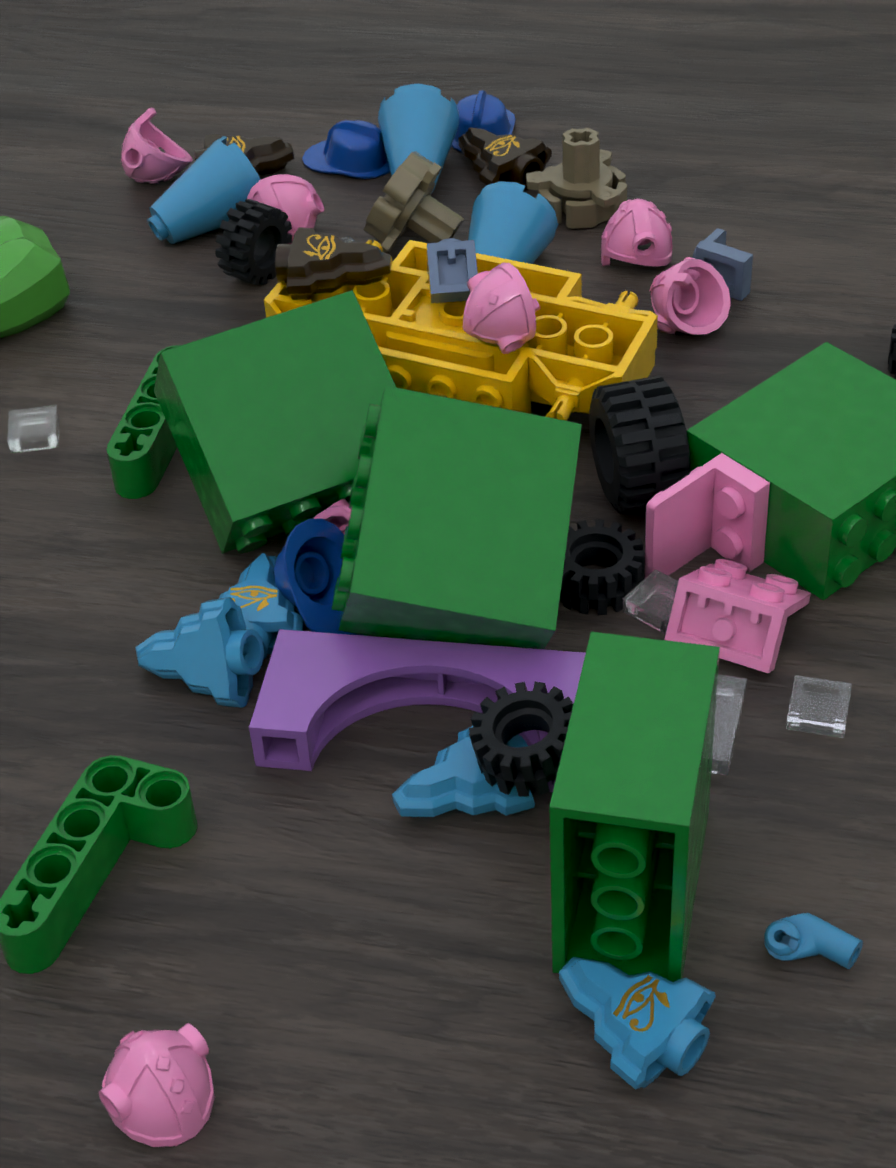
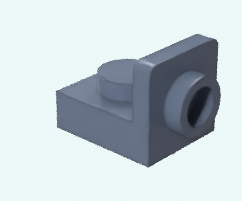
M717 228L705 240L697 244L692 258L711 264L723 276L729 288L730 297L742 301L750 293L753 254L726 246L727 232Z
M448 238L438 243H427V270L431 303L467 301L470 295L467 282L478 274L474 240L461 241L455 238Z

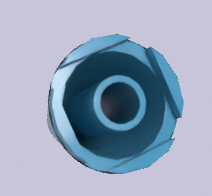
M418 83L403 85L394 90V95L387 100L385 98L382 100L378 114V123L391 176L414 151L443 168L458 130L459 112L455 101L451 98L450 102L443 97L440 89ZM440 173L438 174L436 180L434 181V182H435V186H436L437 181H438V179H439Z
M223 136L215 140L149 207L151 217L147 219V222L154 235L160 241L167 239L171 244H175L220 228L222 220L229 221L226 213L230 208L236 210V203L239 201L245 202L251 188L261 180L255 168L238 145L233 142L226 146L227 137Z
M499 181L486 185L473 203L468 240L475 241L476 253L533 264L554 239L558 226L555 210L547 199L539 193L534 198L523 192L525 186L522 184Z

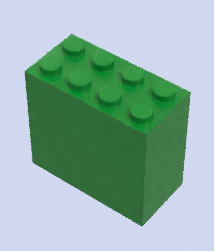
M353 290L160 352L154 393L222 554L237 549L239 554L251 552L267 543L266 538L282 532H285V535L288 537L296 525L307 519H314L317 514L341 499H346L348 504L350 503L354 477L357 475L360 460L357 459L362 430L366 423L369 404L380 405L385 385L396 387Z
M825 342L687 430L690 472L723 453L770 482L764 563L786 577L798 581V585L823 601L840 588H846L853 584L862 572L877 561H885L896 548V379Z
M385 385L380 405L369 404L366 423L362 430L357 459L360 460L357 475L354 477L349 503L351 512L348 526H346L340 556L342 564L339 577H337L331 610L341 612L339 631L375 637L545 649L555 633L582 424Z
M591 631L549 806L553 973L559 974V971L572 957L607 962L629 976L651 971L671 982L682 979L709 815L720 647Z

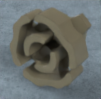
M572 128L562 134L563 162L557 166L546 167L542 172L526 173L527 189L538 190V193L547 199L556 212L558 224L562 222L563 211L566 214V226L568 228H591L599 223L608 221L618 210L619 205L627 201L626 174L610 165L612 152L600 149L599 132L590 128Z
M416 151L412 152L397 168L383 189V192L386 193L385 197L381 196L376 200L366 219L364 231L382 243V252L389 254L398 239L408 229H411L430 243H438L441 240L453 238L464 220L463 217L430 196L435 187L434 181L442 167L435 162H431Z

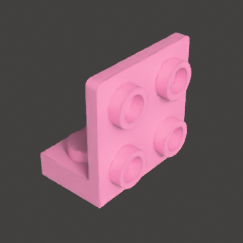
M721 453L703 466L692 470L689 475L665 491L654 495L646 505L645 580L652 585L657 584L710 547L715 549L724 558L747 566L748 572L764 563L770 482Z
M716 559L715 564L701 566L698 570L679 578L664 640L720 647L719 658L770 673L775 668L788 616L808 605L811 593L797 589L798 581L777 574H767L766 579L747 574V566L741 563Z

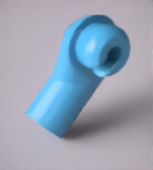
M810 913L797 914L776 920L769 924L764 934L765 947L768 953L776 959L792 961L820 954L846 969H850L854 965L863 946V941Z

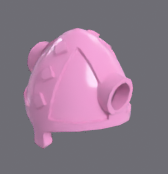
M149 108L131 124L122 143L121 162L124 172L128 177L139 183L149 182V184L159 183L158 181H168L193 161L192 157L183 148L149 121L157 114L154 108Z
M289 174L272 175L261 179L251 188L247 199L255 200L285 212L288 215L286 221L291 222L292 229L287 232L292 235V242L298 227L314 229L317 215L324 212L323 203L312 184L301 177Z
M636 198L622 202L618 210L610 217L602 233V266L610 265V258L643 266L660 267L668 265L672 261V227L670 223H667L665 213L659 211L652 201ZM651 243L649 248L644 251L637 248L638 246Z
M686 257L683 261L661 272L659 276L656 275L650 288L651 301L654 312L658 315L657 328L669 334H674L676 331L692 335L708 334L719 329L728 318L731 306L729 288L723 276L711 264L700 259Z
M503 262L492 270L476 274L468 280L467 286L470 290V295L467 299L463 316V330L467 334L486 343L498 345L503 354L519 349L526 341L534 338L536 333L535 312L540 310L541 307L536 298L532 299L526 281L517 268L510 263Z
M189 1023L177 1031L141 1030L126 1034L120 1040L121 1043L115 1050V1055L102 1081V1089L99 1091L100 1100L115 1126L132 1140L152 1147L178 1146L196 1137L208 1122L215 1099L211 1069L205 1057L209 1054V1047L203 1036Z

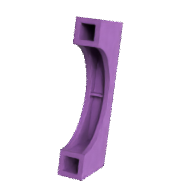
M279 629L249 725L255 766L312 771L320 752L335 735L347 726L371 714L396 707L426 704L454 706L483 713L480 703L486 697L495 703L498 701L496 690L505 687L509 695L516 692L515 683L525 682L527 691H533L535 682L545 683L548 693L555 686L562 690L564 699L569 696L574 704L586 652ZM530 730L519 735L530 746L542 740L548 732ZM551 780L547 783L550 792H553L555 781Z

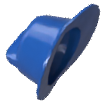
M480 90L478 94L467 96L457 104L459 126L451 146L463 153L459 147L458 138L465 134L470 127L484 129L495 135L512 134L515 125V115L505 108L499 98L487 94L485 90Z
M344 120L336 123L329 130L327 140L311 146L305 151L302 158L307 168L321 173L343 174L367 179L377 178L390 172L380 129L370 122L361 120Z
M307 519L294 527L287 537L285 546L276 558L274 581L285 599L298 608L306 626L312 632L360 635L339 631L341 612L331 610L335 585L342 564L340 556L344 534L335 524L325 519Z

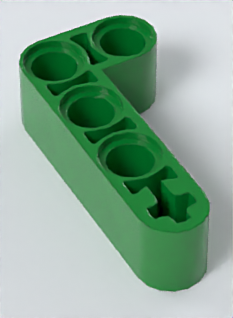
M181 345L166 347L155 355L107 445L106 451L114 488L121 497L139 499L153 493L158 487L177 449L173 435L154 393L160 352Z
M116 755L101 757L93 761L84 770L0 898V946L4 958L12 970L23 974L38 973L50 967L57 960L130 840L169 849L182 846L191 840L196 833L198 824L189 781L183 773L174 769Z

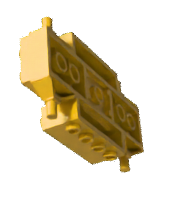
M372 240L366 241L367 244L376 246L383 251L382 246L376 240L373 243ZM414 240L407 242L392 262L391 272L383 276L379 282L368 285H344L333 293L312 294L308 299L292 300L287 294L286 283H277L264 299L267 318L353 290L396 388L531 414V401L552 406L545 417L565 421L568 420L572 412L589 414L593 392L598 386L648 378L655 366V349L657 348L658 315L651 311L634 309L639 302L635 293L630 292L628 296V291H623L615 304L600 303L582 298V274L476 253L478 274L490 271L503 262L512 264L526 281L532 299L536 298L541 307L540 310L535 312L536 333L534 338L526 341L519 349L503 354L498 345L481 341L463 330V316L467 301L431 303L427 270V243Z

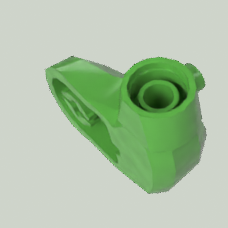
M0 216L1 339L20 333L51 317L64 307L70 292L61 258L53 249L44 231L8 216Z

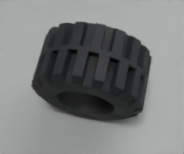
M661 376L598 386L594 390L589 410V430L594 463L604 494L618 513L646 509L648 501L654 495L665 491L690 474L689 443L678 401L667 382Z

